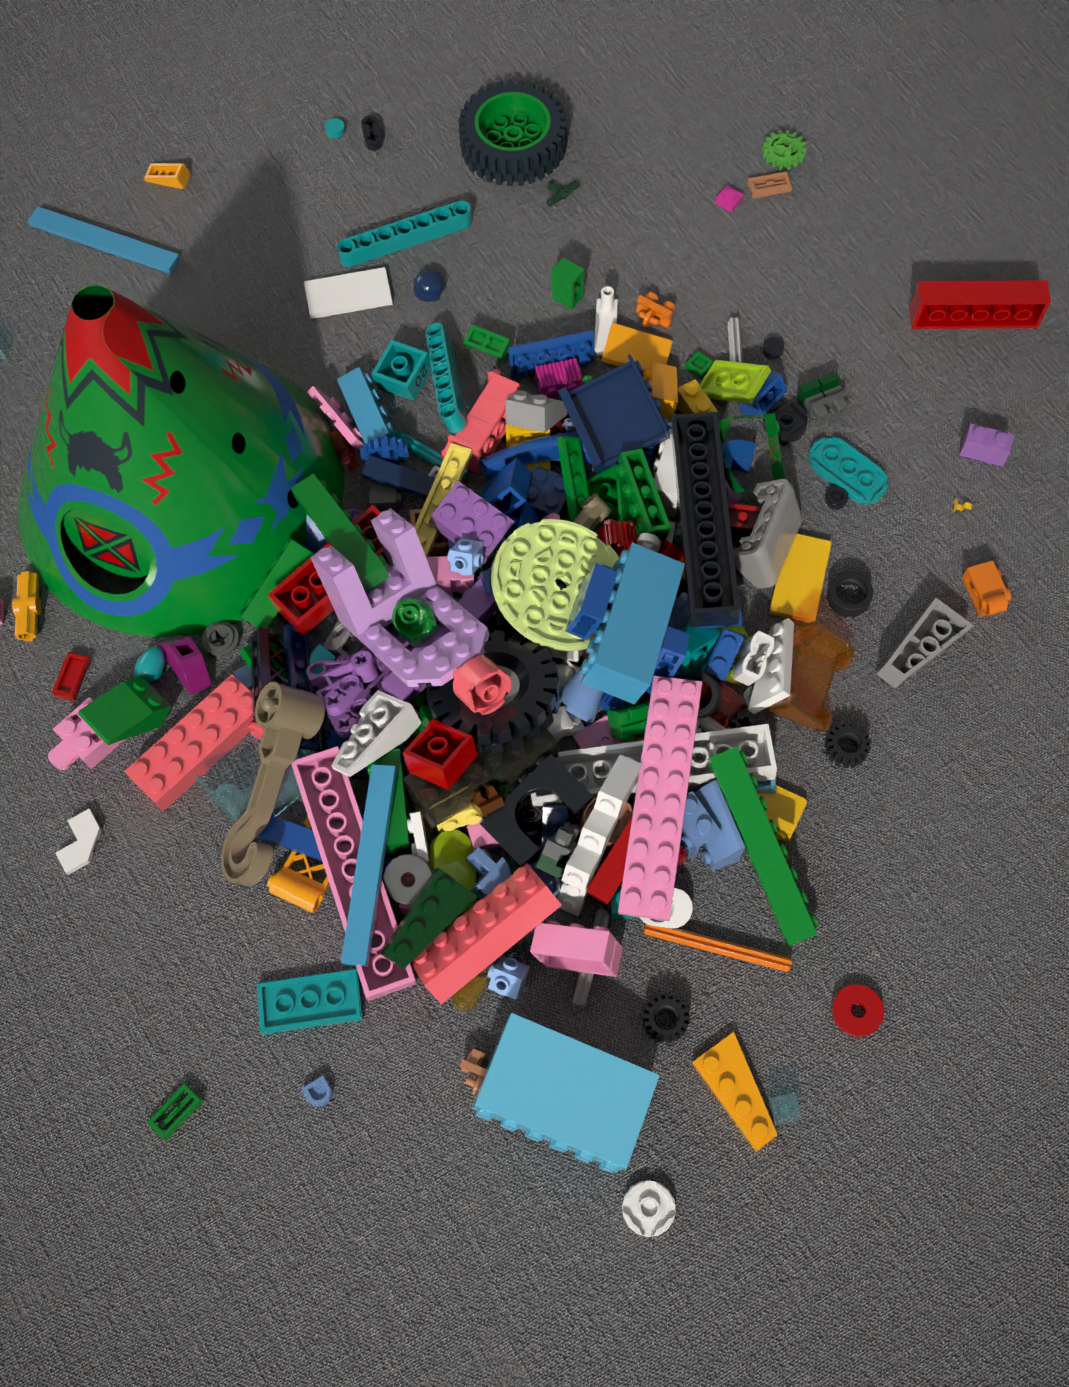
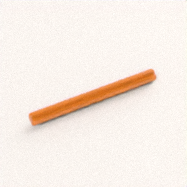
M645 924L644 927L645 935L785 972H789L792 966V959L786 956L679 928H665Z

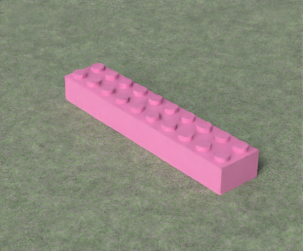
M337 746L297 759L291 764L346 933L363 820L348 776L334 770L331 766L339 752ZM382 878L368 966H356L367 1001L416 985L410 964L405 969H402L381 955L383 949L398 928Z

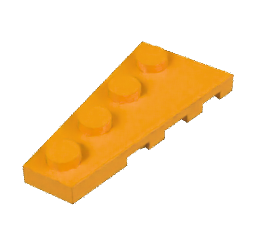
M734 1032L692 1062L695 1069L755 1152L778 1135Z

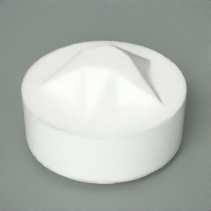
M643 533L640 534L637 544L658 552L661 540L653 534Z

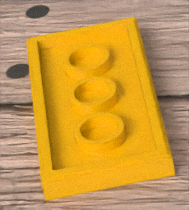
M796 534L775 584L769 614L812 624L815 623L832 541Z

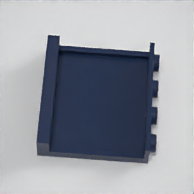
M631 354L628 355L630 362L569 392L566 387L558 390L597 474L616 465L622 452L641 448L645 451L670 438L668 430L672 429L666 416L661 417L659 413L662 410L657 397L652 399L650 392L653 391L648 379L643 380L641 373L644 371L638 360L634 362Z

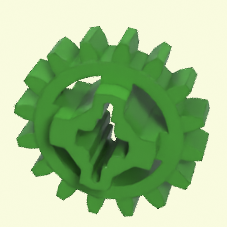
M778 130L777 135L772 132L771 136L766 137L765 143H763V158H766V163L772 162V167L779 166L780 170L783 167L790 170L791 165L795 168L798 167V162H803L807 150L805 148L806 142H802L803 137L797 138V133L794 132L791 135L789 130H786L785 133Z

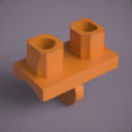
M649 292L645 297L640 295L637 298L638 306L636 313L639 314L640 318L644 319V327L648 328L651 323L656 326L659 324L667 329L671 326L675 304L669 301H665L662 306L657 304L658 297L652 292Z

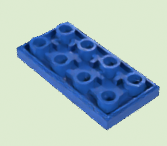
M593 330L508 347L511 379H524L527 376L535 375L536 366H544L545 364L557 363L558 361L576 358L580 366L593 363Z

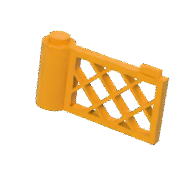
M307 816L303 824L306 826V828L312 830L309 818ZM292 851L281 871L270 876L267 883L269 893L314 914L318 910L330 883L328 877L325 878L323 884L313 880L311 873L325 869L324 865L320 864L309 868L306 859L309 856L298 855V852ZM304 859L307 869L299 872L290 869L294 861Z

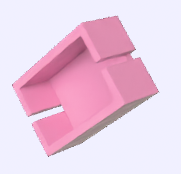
M546 921V924L540 923L536 926L530 952L546 968L617 977L623 947L607 928L596 926L594 929H586L580 924L572 923L570 926H562L555 921Z

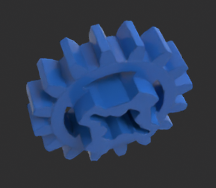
M388 436L376 437L374 441L369 439L368 444L363 443L362 448H360L362 463L367 462L369 455L397 465H401V462H406V458L409 457L407 443H403V439L396 440L395 436L391 439Z

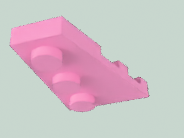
M314 386L311 387L307 393L322 403L320 406L322 411L335 421L334 425L346 440L360 451L364 443L360 431L357 427L354 428L352 426L353 420L346 412L340 410L342 407L340 402L335 397H328Z

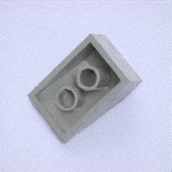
M516 391L505 399L507 425L545 433L569 414L563 401L547 398L545 395L527 394L526 391Z

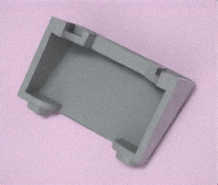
M786 479L756 484L753 493L758 497V501L763 507L751 535L741 537L740 542L742 544L735 550L733 549L735 568L757 589L771 587L776 584L798 529L801 526L802 516L795 491L791 483Z

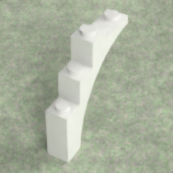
M620 754L600 788L594 809L582 828L578 845L566 864L561 880L563 883L557 900L562 905L559 908L579 916L587 896L586 890L593 880L615 825L638 781L639 772L643 766L642 763Z

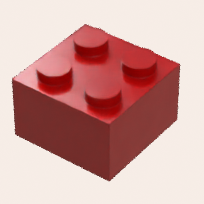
M434 719L428 723L403 752L409 773L447 790L452 787L478 756L472 735Z

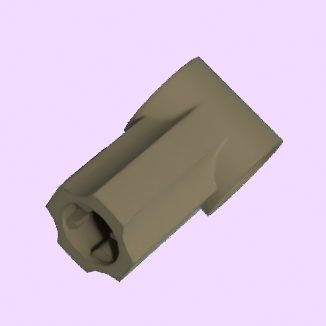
M594 493L584 501L581 506L583 510L573 523L593 531L596 525L610 514L612 509L597 493Z

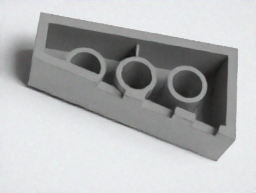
M935 598L926 607L876 675L892 687L897 688L963 637L974 625Z

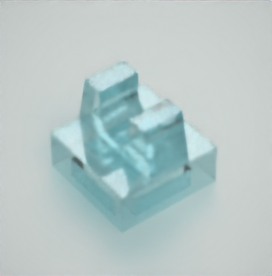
M795 1093L768 1099L775 1126L802 1120Z

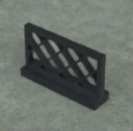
M258 627L250 639L253 718H255V707L259 694L268 683L275 679L278 683L288 686V683L280 676L285 671L287 672L286 662L280 657L285 652L284 637L268 634V628ZM269 642L276 643L281 650L276 653L270 647ZM275 660L283 669L277 672L270 665V662Z

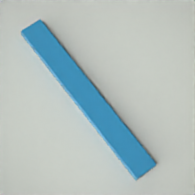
M38 206L28 219L31 227L169 274L173 272L180 261V256L177 253Z
M372 765L341 958V963L345 965L368 966L398 771L396 766Z

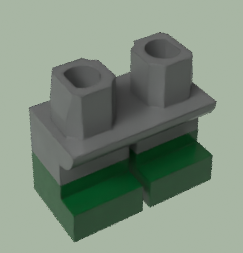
M837 372L799 386L796 399L808 417L814 416L819 423L826 421L830 417V409H834L837 415L846 413L849 405L845 399L847 390L842 389Z
M569 822L565 823L564 827H560L558 832L547 840L536 868L560 878L564 874L566 864L570 859L568 854L578 845L579 840H577V836L581 828Z

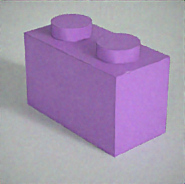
M970 423L963 439L960 456L1003 467L1010 454L1015 434Z

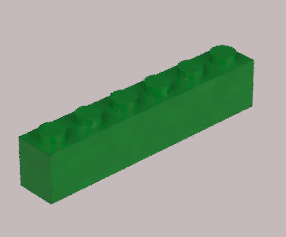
M313 473L290 488L297 502L329 545L333 546L354 565L365 593L389 578L386 568L389 567L382 555L377 556L374 553L377 550L369 539L364 540L363 536L365 535L360 526L351 523L353 521L351 515L346 508L341 510L339 499L335 494L330 495L328 493L330 489L323 479L319 481Z

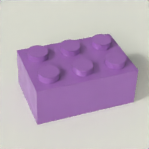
M459 481L456 482L433 512L429 521L431 527L455 544L461 538L483 542L484 565L514 524L512 519Z

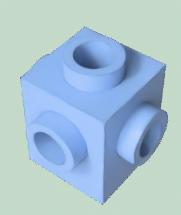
M461 538L448 552V561L450 562V571L458 572L461 575H473L483 564V542Z
M502 955L497 964L492 963L487 977L491 978L488 989L516 1000L524 987L530 966L522 964L514 958Z

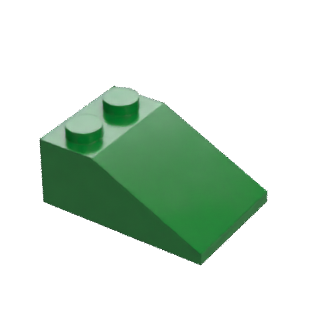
M140 676L123 681L80 709L78 715L107 745L162 727L171 705Z

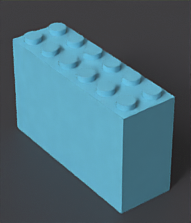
M511 1013L506 1020L471 1109L475 1110V1116L486 1121H490L492 1118L501 1121L500 1126L514 1132L520 1129L525 1131L524 1136L536 1142L544 1139L550 1142V1148L562 1153L570 1150L575 1153L574 1158L586 1163L596 1161L600 1163L598 1168L613 1174L614 1172L618 1173L620 1170H626L660 1075Z

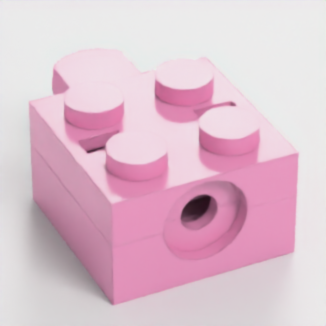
M90 697L53 728L62 741L48 753V759L59 770L67 769L79 757L92 770L124 741L107 745L78 715L80 709L93 702Z

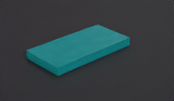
M357 968L257 983L261 1035L363 1020Z

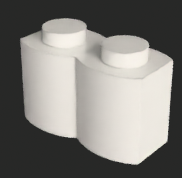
M758 631L745 641L741 650V659L737 662L733 671L734 680L749 686L762 677L766 669V658L772 653L774 648V637Z

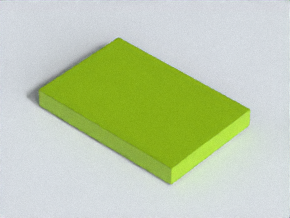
M715 360L700 383V387L709 399L751 404L770 374L771 369L768 365Z

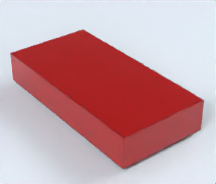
M68 652L52 689V695L76 701L92 659L89 656Z

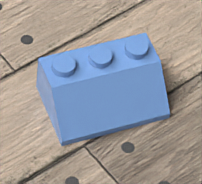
M714 780L694 792L721 830L718 836L701 846L703 849L701 851L702 859L705 865L709 864L711 871L739 862L745 849V845L717 780Z

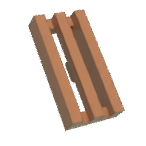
M787 171L748 178L747 181L748 186H750L749 190L752 192V199L791 192L792 190Z

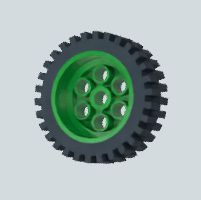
M508 80V85H503V82L499 81L497 82V87L494 88L492 84L487 85V91L481 88L477 91L478 97L473 94L470 96V102H465L464 109H461L459 117L461 153L466 165H470V170L473 173L477 171V176L481 179L486 175V181L491 183L493 179H496V185L502 186L503 181H507V186H513V182H518V186H524V180H528L529 184L535 183V177L539 180L544 179V172L550 175L553 172V167L557 169L559 166V160H563L567 144L566 112H564V107L560 104L557 96L553 98V93L550 90L545 93V87L540 85L535 89V83L532 82L525 86L523 80H519L518 85H515L513 80Z

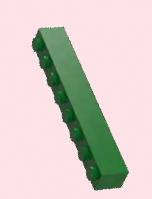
M736 746L708 758L709 765L745 845L747 854L785 943L791 946L817 935L815 929L819 927L813 913L809 914L805 906V904H808L807 897L803 889L798 890L795 883L798 880V876L794 867H789L785 857H788V853L782 842L778 843L776 839L777 827L773 819L768 820L765 813L768 810L767 804L763 796L758 797L755 790L758 787V783L754 774H749L745 765L748 764V760L744 751H739Z

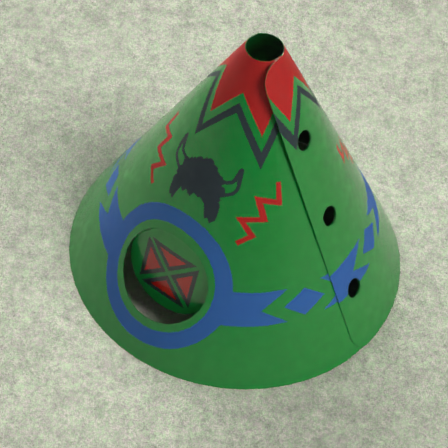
M99 285L87 286L78 291L72 299L20 483L18 523L26 555L40 580L60 602L78 615L115 631L149 637L189 636L202 634L209 625L216 622L238 623L245 620L241 618L240 611L289 536L306 546L307 514L300 504L296 508L289 506L287 496L291 490L290 488L314 473L319 481L323 479L330 489L328 493L336 495L341 503L340 508H342L345 472L339 441L330 421L319 405L307 392L283 374L106 287ZM175 371L183 374L186 383L185 389L179 394L175 393L170 386V377ZM237 432L244 436L246 442L245 450L241 454H237L232 448V438ZM63 516L67 535L79 551L88 559L118 575L127 577H143L148 575L144 583L136 590L126 594L106 593L87 583L73 568L65 553L61 538Z

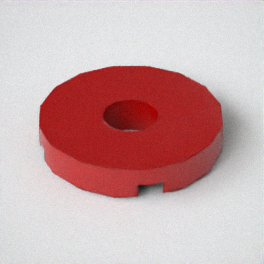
M856 984L847 986L838 992L833 1000L831 1013L833 1021L841 1031L853 1037H864L879 1028L883 1021L884 1008L876 992L869 987ZM854 1004L862 1006L864 1016L861 1018L853 1016L851 1006Z

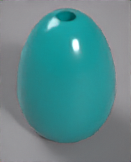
M156 646L147 649L135 664V678L142 676L150 685L157 682L165 667L164 651Z

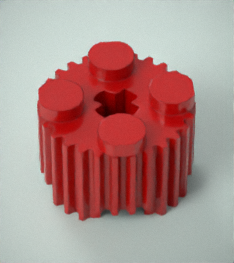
M613 519L603 522V527L596 531L597 538L606 546L609 544L618 555L630 540L637 544L639 538L636 531L637 523L636 521L616 523V520Z

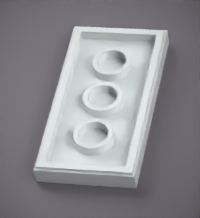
M385 267L304 281L311 319L393 305Z

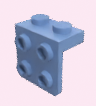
M692 791L687 794L681 844L686 848V853L690 858L694 859L697 857L699 848L718 836L721 830Z

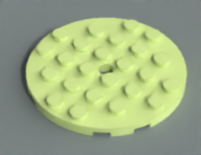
M543 519L538 523H527L516 529L502 543L495 556L491 572L493 594L506 620L529 640L540 643L541 646L561 651L587 649L591 639L594 640L596 633H593L588 640H584L565 632L580 585L595 563L606 565L612 569L614 563L619 561V557L609 544L606 546L597 538L595 532L579 524L558 519ZM562 580L566 584V588L560 590L555 581Z

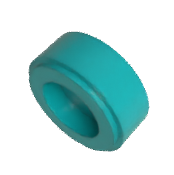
M338 118L328 120L325 123L327 136L330 138H340L345 133L344 122Z

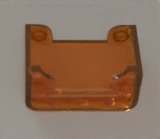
M818 620L794 625L790 696L765 709L816 732L829 731L832 724V713L823 709L835 671H841L850 666L855 649Z

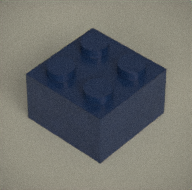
M535 465L531 471L532 475L526 501L539 516V521L551 513L560 515V520H563L568 510L563 475Z

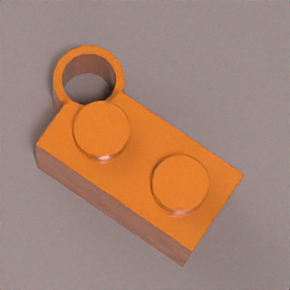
M994 561L968 567L962 576V580L979 617L991 616L1007 611L1008 601L1011 600V592L1005 587L999 568H996Z

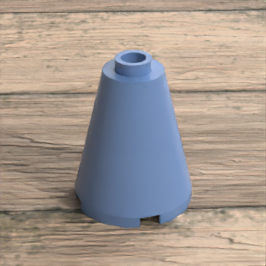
M580 667L560 688L561 698L559 700L560 703L564 704L566 711L586 722L593 723L603 692L581 683L583 674L580 673Z

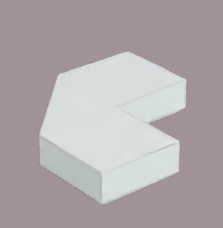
M90 809L68 820L77 841L56 852L65 873L68 875L91 862L95 844L101 835L102 829Z

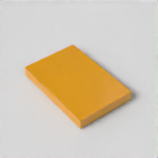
M612 323L601 361L621 366L630 362L628 355L631 354L634 362L638 360L645 372L646 369L650 368L652 361L667 365L673 341Z

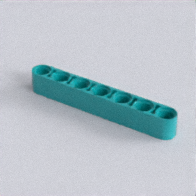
M457 201L345 238L337 244L340 263L345 267H352L466 229L472 223L470 204L466 201Z
M434 323L427 328L426 339L438 411L451 433H458L466 427L467 419L453 344L441 323Z

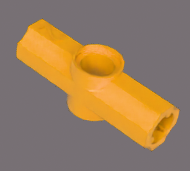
M30 571L21 572L20 575H17V597H14L12 600V608L16 617L15 637L18 640L33 641L34 638H37L38 615L42 613V604L39 597V576L37 573Z

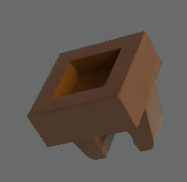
M489 783L484 784L486 793L482 795L480 791L474 789L472 791L473 799L470 800L473 809L482 816L505 806L502 797Z

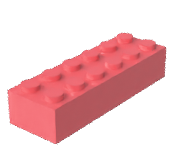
M231 674L124 772L164 812L251 731L249 724L256 720L253 718L252 692Z
M526 863L521 868H518L507 880L497 885L485 898L479 900L463 916L458 917L411 964L424 986L443 1004L562 905L530 865Z

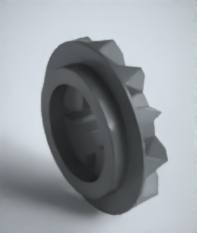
M228 622L213 623L205 629L202 635V645L211 656L217 655L221 657L225 654L230 655L231 651L237 648L238 640H240L236 628ZM217 633L225 638V645L217 642Z

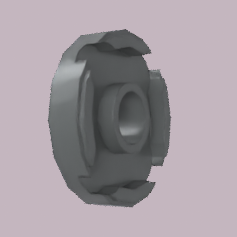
M403 854L393 859L386 867L384 886L389 896L396 902L405 905L413 904L432 875L433 870L423 857L415 854ZM406 872L414 875V885L409 886L405 884L403 876Z

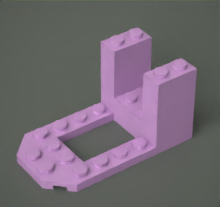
M390 508L371 520L388 561L389 567L386 568L389 578L365 593L354 565L333 546L330 545L327 548L321 549L310 558L339 621L408 687H419L420 683L442 686L453 679L452 674L457 667L463 666L467 661L480 654L484 655L485 642H488L490 634L488 628L436 585L415 527ZM405 598L424 599L434 612V617L451 631L415 655L385 629L386 626L393 623L392 614L395 605Z

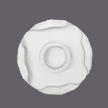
M651 1180L640 1181L631 1186L624 1196L622 1204L623 1218L628 1227L636 1234L645 1237L658 1236L667 1231L674 1221L676 1212L675 1200L669 1189L661 1183Z

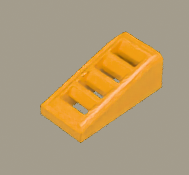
M150 163L144 180L154 184L185 189L191 174L184 163Z

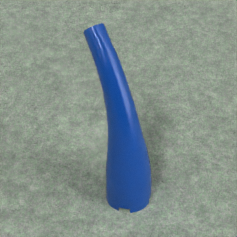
M576 430L550 434L512 445L479 460L480 469L486 478H490L515 458L519 459L524 465L535 462L560 461L557 439L561 436L579 437ZM580 439L583 461L586 464H592ZM657 445L643 451L650 471L653 468L655 460L653 457Z

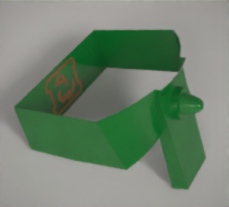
M775 413L732 416L718 421L725 480L733 493L745 492V490L737 483L724 462L723 443L726 441L727 431L732 419L765 417L773 481L784 479L786 470L784 465H782L778 438L779 423L776 420Z

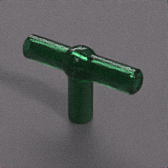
M549 181L547 188L554 192L555 195L547 199V205L552 207L560 200L566 199L569 194L579 188V183L573 181L565 188H561L553 181Z

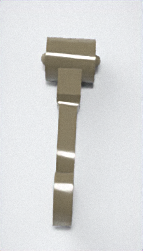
M277 682L268 683L259 694L255 707V719L260 727L265 728L258 749L261 764L246 811L228 831L223 844L221 868L224 877L229 883L254 886L261 881L269 868L273 857L272 846L252 841L261 834L270 820L285 770L295 761L301 739L312 738L322 725L325 704L322 697L318 694Z

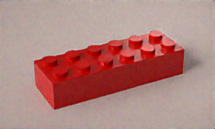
M1048 280L918 282L909 307L911 329L1039 328L1051 303Z
M372 505L355 519L352 524L360 526L365 535L363 536L364 540L369 539L377 550L374 553L377 556L382 555L388 564L371 522L381 512ZM327 543L323 548H327L328 546H330L329 543ZM311 558L267 594L273 606L303 636L334 610Z

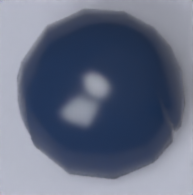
M431 269L421 271L414 279L413 291L415 296L425 302L437 301L445 289L444 278L440 273Z

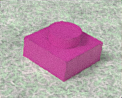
M727 185L716 197L715 204L732 213L742 202L744 194Z

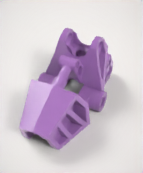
M393 623L385 627L410 652L414 649V646L398 635ZM366 646L358 649L359 652L350 657L342 654L338 656L336 661H316L309 665L306 670L313 687L316 686L318 688L317 694L322 697L327 715L340 738L345 739L351 736L350 729L353 724L358 723L361 717L356 711L363 707L378 690L384 692L381 683L384 676L391 671ZM316 668H323L320 674L312 673ZM373 681L371 684L367 686L366 689H363L364 685L362 684V682L369 683Z

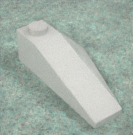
M378 690L359 712L361 717L358 723L353 724L350 729L352 734L349 740L344 742L331 765L332 768L351 777L406 741L421 724L410 703Z

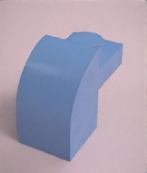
M479 847L465 858L482 875L480 880L470 890L480 900L511 876L510 868L503 857L494 862L492 856L486 850Z

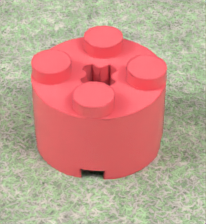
M483 654L467 661L463 666L457 667L452 674L455 695L474 713L480 712L482 715H487L496 711L505 702L503 698L506 692L510 693L511 691L510 677Z

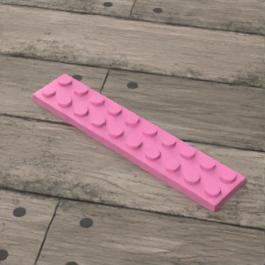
M654 676L641 757L643 766L639 772L618 909L619 914L670 921L702 681Z

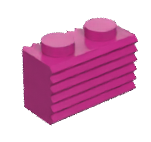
M576 358L535 367V377L540 395H545L547 398L557 397L559 395L558 390L564 387L569 392L583 385V378Z

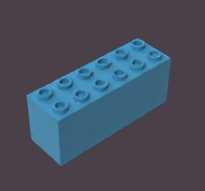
M633 542L628 550L624 549L622 551L619 561H616L612 568L618 574L604 619L594 631L596 633L594 640L591 639L586 651L590 655L588 660H584L580 673L583 674L582 684L632 704L639 700L652 682L684 570V563Z

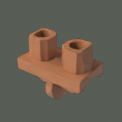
M472 1049L466 1061L462 1059L459 1066L462 1071L478 1077L476 1080L468 1076L465 1083L474 1087L472 1092L474 1096L477 1095L487 1069L481 1067L486 1055L476 1049Z

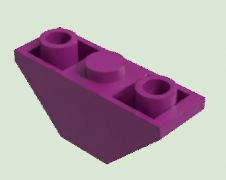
M174 635L156 642V646L164 651L165 659L190 695L211 687V681L202 653L189 636Z

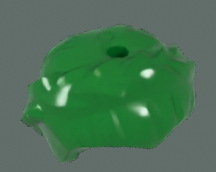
M405 598L395 605L392 614L394 629L401 638L407 640L412 646L422 644L426 636L433 634L437 630L438 625L436 624L434 612L424 599Z

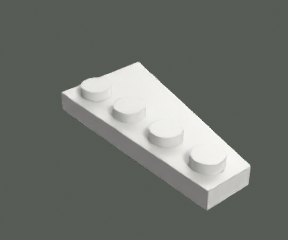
M789 618L770 628L769 635L774 637V648L772 653L766 658L767 663L764 674L755 681L748 710L753 714L790 696L794 622Z

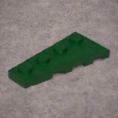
M435 868L381 955L399 968L405 969L478 896L442 869Z

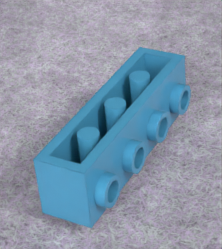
M358 367L338 378L337 381L364 443L368 444L369 439L374 441L376 437L388 436L389 439L394 437L393 435L396 434V431L391 422L386 420L389 417L384 406L379 404L381 398L377 390L372 389L371 385L374 382L369 373H364Z

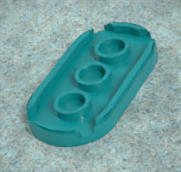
M824 437L818 439L811 446L808 456L811 468L834 487L845 489L850 499L861 504H872L884 497L888 488L885 471L846 441L837 437H832V439Z

